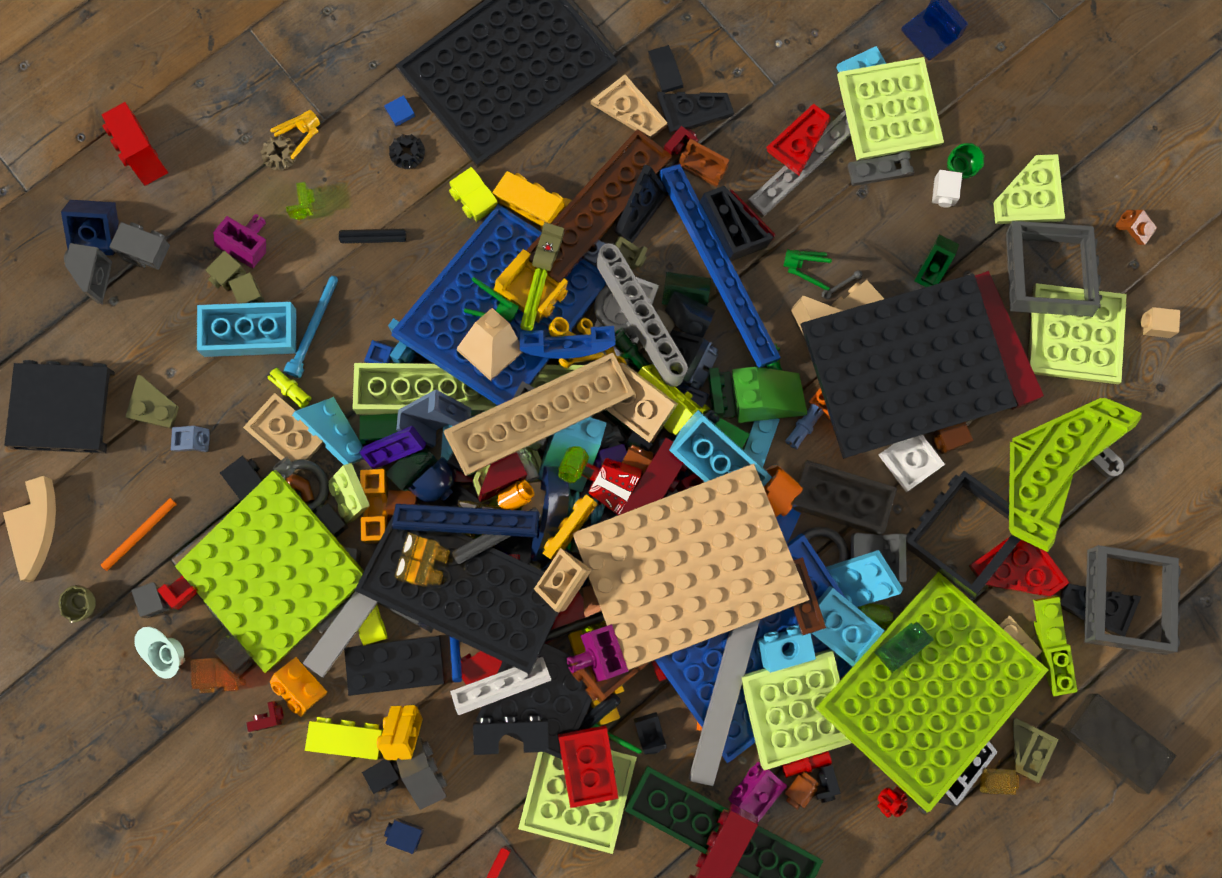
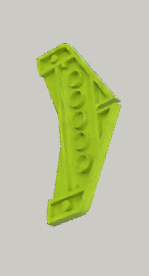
M1099 398L1012 438V442H1010L1009 476L1010 533L1049 552L1055 542L1073 474L1136 427L1142 413L1110 399Z

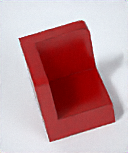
M183 575L171 585L164 584L157 590L170 607L177 610L198 594L197 588L191 586Z

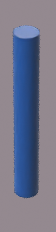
M450 637L452 680L458 683L462 681L460 641Z

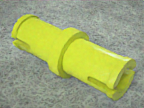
M275 368L270 372L268 380L281 389V393L285 397L289 396L300 408H304L310 403L308 401H311V396L299 388L295 380H290L279 368Z

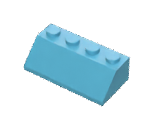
M699 410L681 428L669 449L671 453L704 482L751 464L755 465L763 487L772 478L759 463Z

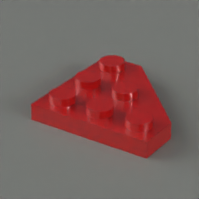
M1009 537L968 565L977 578ZM1021 539L986 583V586L1050 597L1069 584V581L1046 551Z

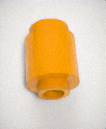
M526 480L517 481L498 493V505L503 510H517L531 501V498L534 497V490Z

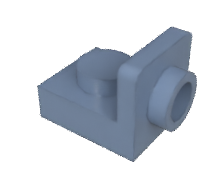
M198 426L172 427L171 451L208 452L210 441L209 429Z

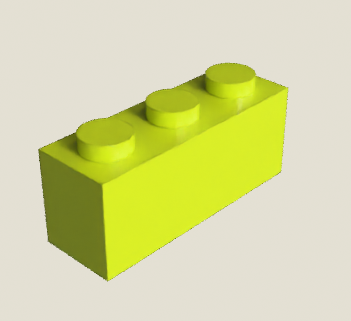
M317 717L316 721H309L305 751L375 760L381 759L382 753L377 748V738L382 736L383 730L379 729V724L365 723L364 727L355 726V721L341 720L340 724L331 723L332 718Z

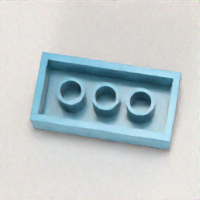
M291 302L197 305V351L204 357L296 354V308Z

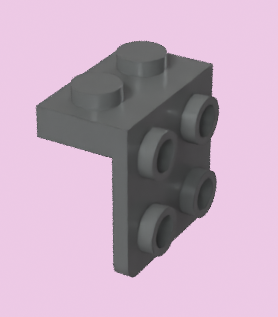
M853 533L851 535V559L879 550L899 582H906V534L874 535Z

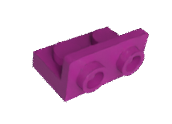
M757 762L749 769L742 782L733 789L728 800L741 809L757 816L759 822L787 785L769 769L763 770L761 763Z

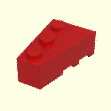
M126 102L101 114L105 121V124L102 125L109 137L113 136L110 139L112 145L117 152L121 151L118 154L120 160L125 167L129 165L144 186L168 174L165 166L157 157V152L152 148L147 135Z

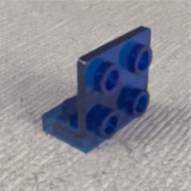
M931 0L928 7L906 23L901 31L930 61L963 35L968 22L948 0Z

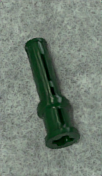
M618 329L615 332L616 345L614 346L620 352V357L625 360L627 359L638 372L643 366L651 365L639 352L638 344L632 342L625 334V329Z

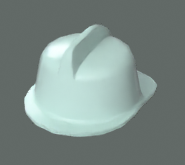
M143 627L137 632L135 647L143 660L159 677L167 679L176 675L179 666L185 662L184 649L181 643L174 638H167L158 629L153 627Z

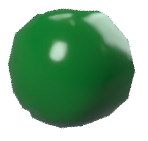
M973 143L960 144L951 151L947 158V168L949 171L962 173V179H969L975 176L984 166V154L980 147Z

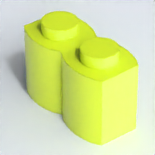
M472 167L449 182L451 196L456 202L458 200L464 205L462 210L469 219L473 217L477 222L491 213L498 205L494 195Z

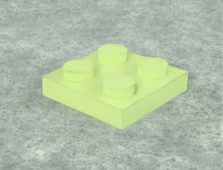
M352 463L343 465L329 480V491L335 497L338 504V512L347 524L355 521L370 505Z

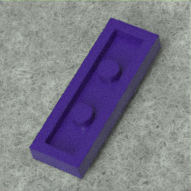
M412 425L362 447L359 453L372 469H376L422 450L427 443Z

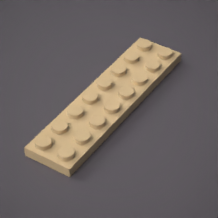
M611 353L450 427L443 433L465 476L631 398L635 394L614 353Z

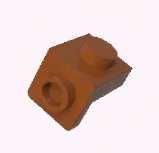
M1126 210L1115 225L1118 230H1127L1139 245H1146L1157 229V226L1144 210Z

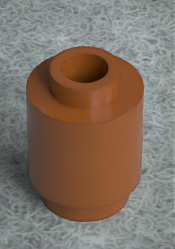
M803 772L801 776H797L786 791L785 795L788 796L786 801L797 810L800 806L805 809L818 790L816 788L819 786V783Z

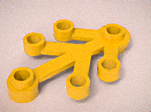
M562 317L554 318L549 324L548 329L552 337L575 335L569 331V323ZM583 318L577 324V329L584 335L591 334L593 323L590 319ZM614 347L605 350L606 355L614 353L619 364L625 363L627 365L624 358L616 356ZM599 352L589 356L569 358L570 362H567L565 359H559V363L561 366L569 368L573 363L598 360L606 355Z

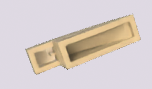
M45 476L25 481L31 504L3 512L20 581L33 582L46 560L52 542L56 516L55 492L52 479Z

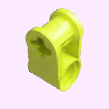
M378 605L375 606L358 630L363 646L387 639L386 629L381 619Z

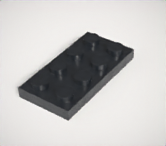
M440 636L346 647L344 649L348 696L445 684Z

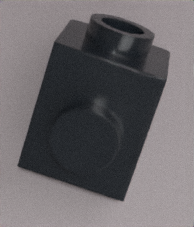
M657 712L634 719L644 754H656L667 748Z

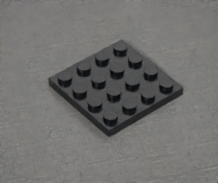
M545 643L538 658H544L551 681L482 706L476 721L482 717H493V721H503V717L517 716L518 720H528V716L542 715V719H547L549 752L546 753L562 760L558 734L579 730L592 699L585 690L588 688L582 680L578 682L569 670L571 666L567 664V658L573 656ZM502 662L498 673L514 667ZM508 733V734H506V735L511 736V737H513V738H515V739H517V740H519V741H522L521 737L518 736L517 734H514V733Z

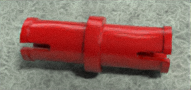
M826 751L781 765L785 778L802 772L811 773L812 769L832 764L829 752Z

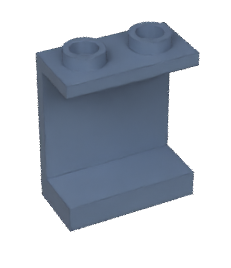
M435 389L398 410L396 430L401 431L413 425L427 443L426 445L433 448L436 444V430L448 424L455 426L470 419L471 408Z

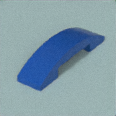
M614 326L591 327L590 335L544 337L543 330L520 331V351L544 358L569 359L584 357L602 352L616 345Z

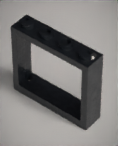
M963 471L960 476L955 475L948 483L950 488L946 493L941 492L933 502L936 506L931 511L927 509L919 519L922 523L918 528L912 527L906 535V548L974 599L1021 541L1020 538L1011 535L973 584H970L917 544L962 487L969 490L1009 520V503L966 471Z

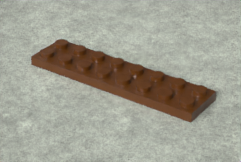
M637 129L551 223L564 228V236L551 271H547V275L556 282L561 283L622 215L644 164L652 167L656 175H658L660 170L671 161L672 155ZM541 235L526 250L531 254L529 262L532 264Z

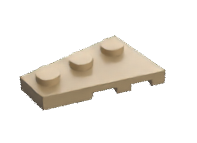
M623 75L591 100V105L631 129L635 131L637 129L650 139L668 125L667 121L626 75Z

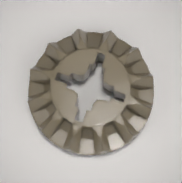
M281 135L270 137V140L263 144L261 150L262 160L267 167L273 170H285L296 161L297 156L291 159L296 145L289 137L286 138ZM276 146L279 147L280 150H283V159H281L280 157H278L277 154H275Z

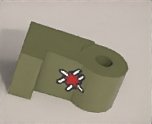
M544 222L532 266L551 271L563 240L564 228Z

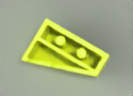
M653 364L643 366L638 372L639 375L678 403L664 425L665 429L670 433L678 435L681 428L697 410L704 415L710 410L705 404L701 407L691 400L693 395L688 391L683 394L676 387L667 385Z

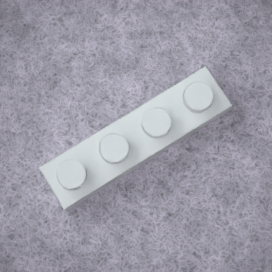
M540 657L537 659L530 675L514 667L450 692L457 714L461 715L551 681L544 658Z

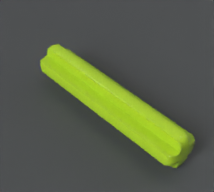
M535 269L520 325L522 330H533L547 277L545 269Z

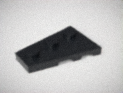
M644 164L614 230L619 237L621 236L631 243L634 242L668 196L666 188L652 167Z
M1067 584L1060 597L1061 608L1085 620L1086 587ZM1106 591L1105 631L1112 635L1125 637L1141 596H1129L1120 592Z

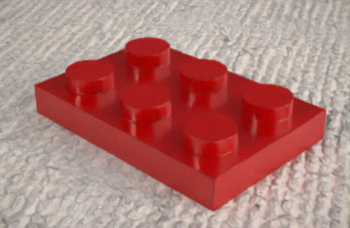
M606 725L558 734L570 808L619 799Z

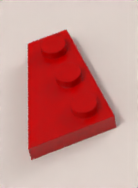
M815 104L811 105L766 147L767 152L800 176L830 122V115Z

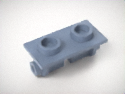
M711 342L689 381L691 383L690 387L697 390L703 387L708 376V372L702 369L703 366L708 369L712 368L718 357V349L710 346Z

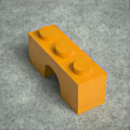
M384 469L360 470V484L370 505L363 512V517H361V541L365 544H377L389 524L386 514L388 473Z

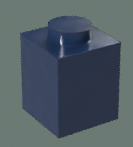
M397 818L393 823L389 822L384 837H387V841L385 844L414 854L424 828Z

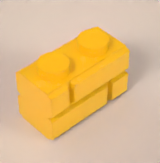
M406 705L404 707L391 706L388 716L384 717L382 736L377 738V748L381 751L384 759L397 760L399 758L400 760L412 758L423 721L419 709L415 705Z

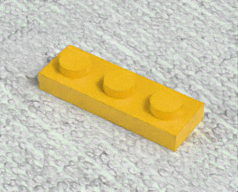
M585 495L584 498L577 500L573 506V513L569 518L566 517L560 523L559 532L555 537H551L544 546L545 551L543 552L545 556L553 560L560 548L566 549L574 538L572 533L580 530L598 504L592 498Z

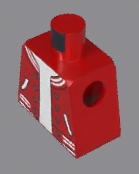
M605 458L600 468L587 462L581 475L593 481L589 494L619 515L640 479L642 469Z

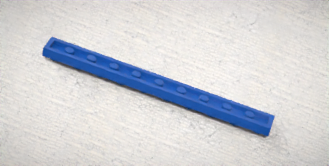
M681 165L661 169L658 175L758 368L777 362L781 357Z

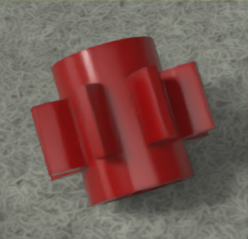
M897 786L894 790L887 787L880 792L878 796L880 803L877 807L887 818H890L891 815L900 817L907 810L908 804L905 801L908 800V797Z

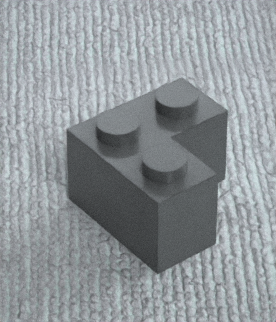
M121 222L109 247L122 260L144 269L147 265L159 270L170 247L169 243L164 239L165 236L153 230L151 233L146 232L142 226L130 222L129 225Z
M418 735L412 758L406 760L398 758L396 761L403 783L421 810L447 797L444 790L447 782L442 772L437 773L439 770L434 758H430L433 751L429 742H423L421 736Z

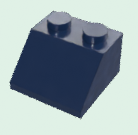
M69 200L61 211L67 250L70 243L98 247L105 255L113 256L115 252L109 246L119 224L116 202Z

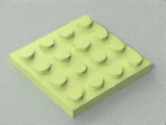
M924 57L847 70L837 74L857 161L939 146L944 143Z
M1036 283L1033 286V297L1084 300V289ZM1099 291V295H1102V300L1100 301L1101 308H1098L1093 317L1031 313L1028 361L1034 374L1120 384L1122 382L1127 294Z
M831 649L815 653L816 659L771 673L764 668L741 677L763 770L852 743L816 709L840 681L834 652Z
M611 750L613 767L616 770L614 774L619 799L570 808L562 760L546 752H538L518 829L613 854L637 757Z

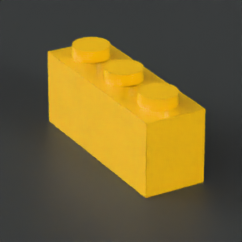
M507 171L492 192L499 204L541 226L544 225V222L551 224L566 207L563 202L564 199L555 192L551 194L545 191L544 187L534 182L531 184L519 173L514 175Z

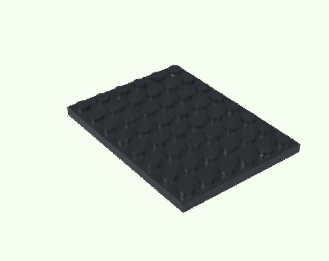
M485 0L397 63L396 68L478 168L618 64V60L567 0Z
M974 274L805 321L800 324L843 459L1017 406Z

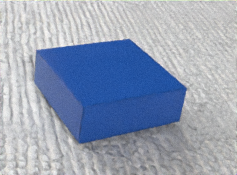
M404 95L384 105L396 127L415 117V113Z
M372 340L364 362L390 363V354L394 347Z

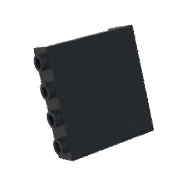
M23 360V363H14L4 446L13 450L106 454L107 444L103 442L108 385L109 376H114L115 372L102 363H93V366H84L83 363L79 362L61 365L60 362L46 361V364H38L37 361Z

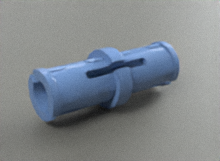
M812 404L807 411V415H804L802 419H798L795 423V429L785 440L788 445L792 443L790 447L798 449L806 435L812 433V427L824 413L822 409L817 411L819 407Z

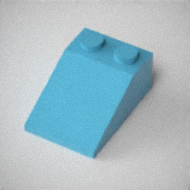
M589 417L549 436L538 473L539 478L537 479L542 480L544 466L566 467L569 489L582 492L587 478L582 476L581 473L587 462L593 465L607 423Z

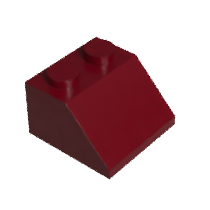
M517 452L490 464L478 497L480 503L497 496L500 491L513 483L525 480L527 473Z

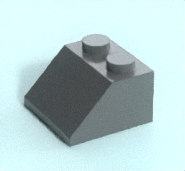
M70 243L69 249L64 255L66 268L81 290L97 304L103 305L112 261L98 247Z

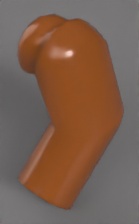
M291 474L285 479L293 489L300 491L302 500L305 503L315 500L310 482L297 474Z

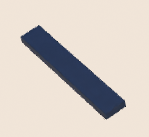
M396 504L392 527L393 529L537 537L540 514L539 511Z

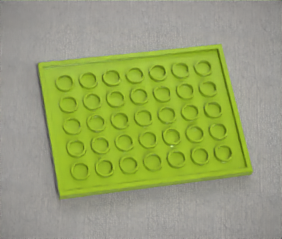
M938 572L821 701L816 709L928 813L1037 685L1048 669Z

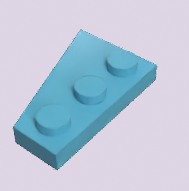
M334 397L299 409L293 413L292 416L297 421L301 420L309 428L308 431L313 436L317 435L326 444L325 448L343 465L354 464L364 460L359 453L363 446Z

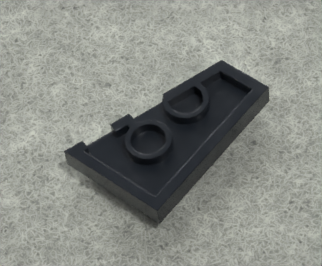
M657 92V98L663 116L668 123L667 127L670 135L675 134L681 126L685 129H693L734 116L727 93L700 92V94H685V92H677V94H665V92Z

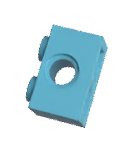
M799 625L790 626L784 632L764 634L763 638L757 639L763 667L771 673L815 660L811 634L802 636ZM789 642V648L782 652L783 645Z

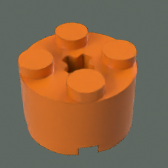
M772 465L766 469L772 478L764 486V490L775 517L780 514L785 516L792 509L791 503L802 492L803 487L778 465Z

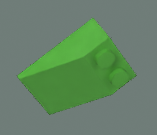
M758 367L732 369L731 380L738 423L807 415L799 373Z

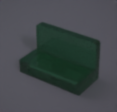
M666 272L662 304L668 305L675 290L707 306L711 279Z

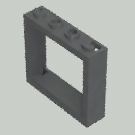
M1025 221L1011 222L1006 232L1010 311L1094 316L1098 308H1101L1100 301L1102 300V295H1099L1101 276L1097 273L1099 256L1096 255L1098 239H1095L1094 226ZM1022 240L1080 244L1084 300L1027 297L1025 293Z
M1100 545L1088 549L1085 643L1162 655L1178 652L1180 644L1178 636V624L1180 622L1178 601L1180 599V590L1178 585L1181 573L1179 558ZM1107 558L1162 566L1161 642L1105 634Z

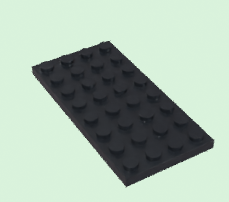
M392 516L354 591L530 675L559 615L534 590L545 572L492 547L458 564L452 552L473 541V538L462 533L393 529ZM411 535V546L408 551L404 552L408 536ZM419 537H422L428 543L422 562L419 561L421 566L416 583L411 584L406 580L412 560H415L413 557ZM403 558L405 566L403 572L397 576L398 567Z

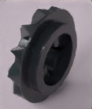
M402 134L397 139L394 138L393 143L389 146V156L397 167L412 169L423 161L425 147L420 138L418 139L412 134ZM401 146L406 147V148L411 147L410 150H411L412 156H411V155H408L407 153H405L404 155H402V154H403V150H402V147H401Z

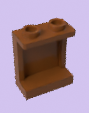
M577 662L572 663V664H570V666L576 665V664H578V663H577ZM648 663L596 682L591 666L572 673V675L578 682L582 680L588 688L585 690L593 701L598 700L602 702L633 675L648 665Z

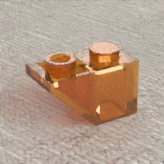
M221 658L191 660L192 689H200V694L215 693L214 688L224 687V692L238 691L239 686L246 685V680Z

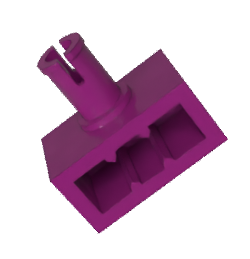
M254 214L248 224L243 226L226 216L213 232L214 246L222 251L225 250L235 259L254 269L266 254V239L258 235V232L266 225V221L262 217L257 220L259 215Z
M612 624L580 635L586 652L567 658L568 665L575 662L578 663L569 667L572 673L591 666L596 682L628 672Z

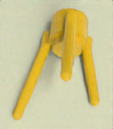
M308 110L300 116L271 128L270 131L274 133L275 137L295 127H298L302 133L308 132L307 136L292 153L291 159H294L312 136L318 133L316 127L320 125L317 116L311 110Z

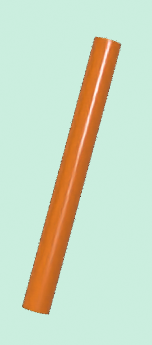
M169 498L100 564L102 568L108 571L177 503L172 498Z

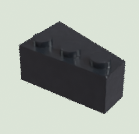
M725 186L708 191L702 196L700 203L730 261L767 248L774 238L758 225L757 219L755 217L752 218L743 209L744 206Z

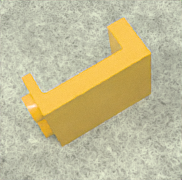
M524 249L496 279L494 290L505 299L520 306L519 310L523 313L535 269H537V267L532 266V263L529 262L531 254ZM547 275L535 318L536 322L539 323L544 316L548 318L555 308L554 304L557 301L561 302L567 295L568 290H566L568 281L565 278L561 283H558Z

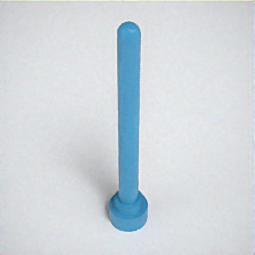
M336 276L329 278L294 359L287 362L283 370L290 376L301 378L304 372V364L302 362L337 285L338 278Z

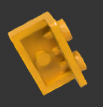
M297 657L275 672L270 680L272 690L277 695H281L287 702L288 708L300 717L327 694L324 687Z

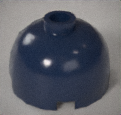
M441 457L409 489L415 496L425 502H435L440 498L444 501L454 492L451 487L456 480L455 471L447 464V460Z

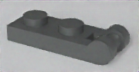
M905 151L896 155L849 162L848 170L852 186L914 175L913 166H910L909 162L911 160L910 152ZM901 163V169L896 170L895 164Z

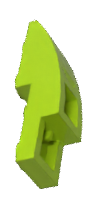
M1051 596L1034 599L1036 638L1038 647L1042 650L1040 653L1042 663L1048 669L1046 677L1052 695L1059 696L1077 692L1071 647L1066 642L1060 597Z

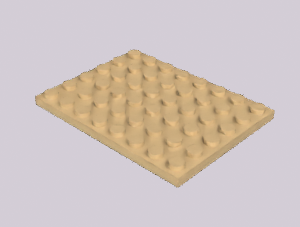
M754 464L572 533L583 563L592 569L588 575L607 626L612 624L628 670L809 601Z

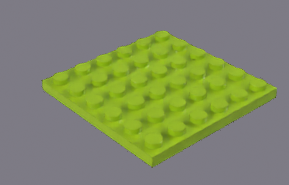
M273 470L175 565L188 583L197 588L199 596L264 673L271 671L354 592L364 573L363 569L277 470Z

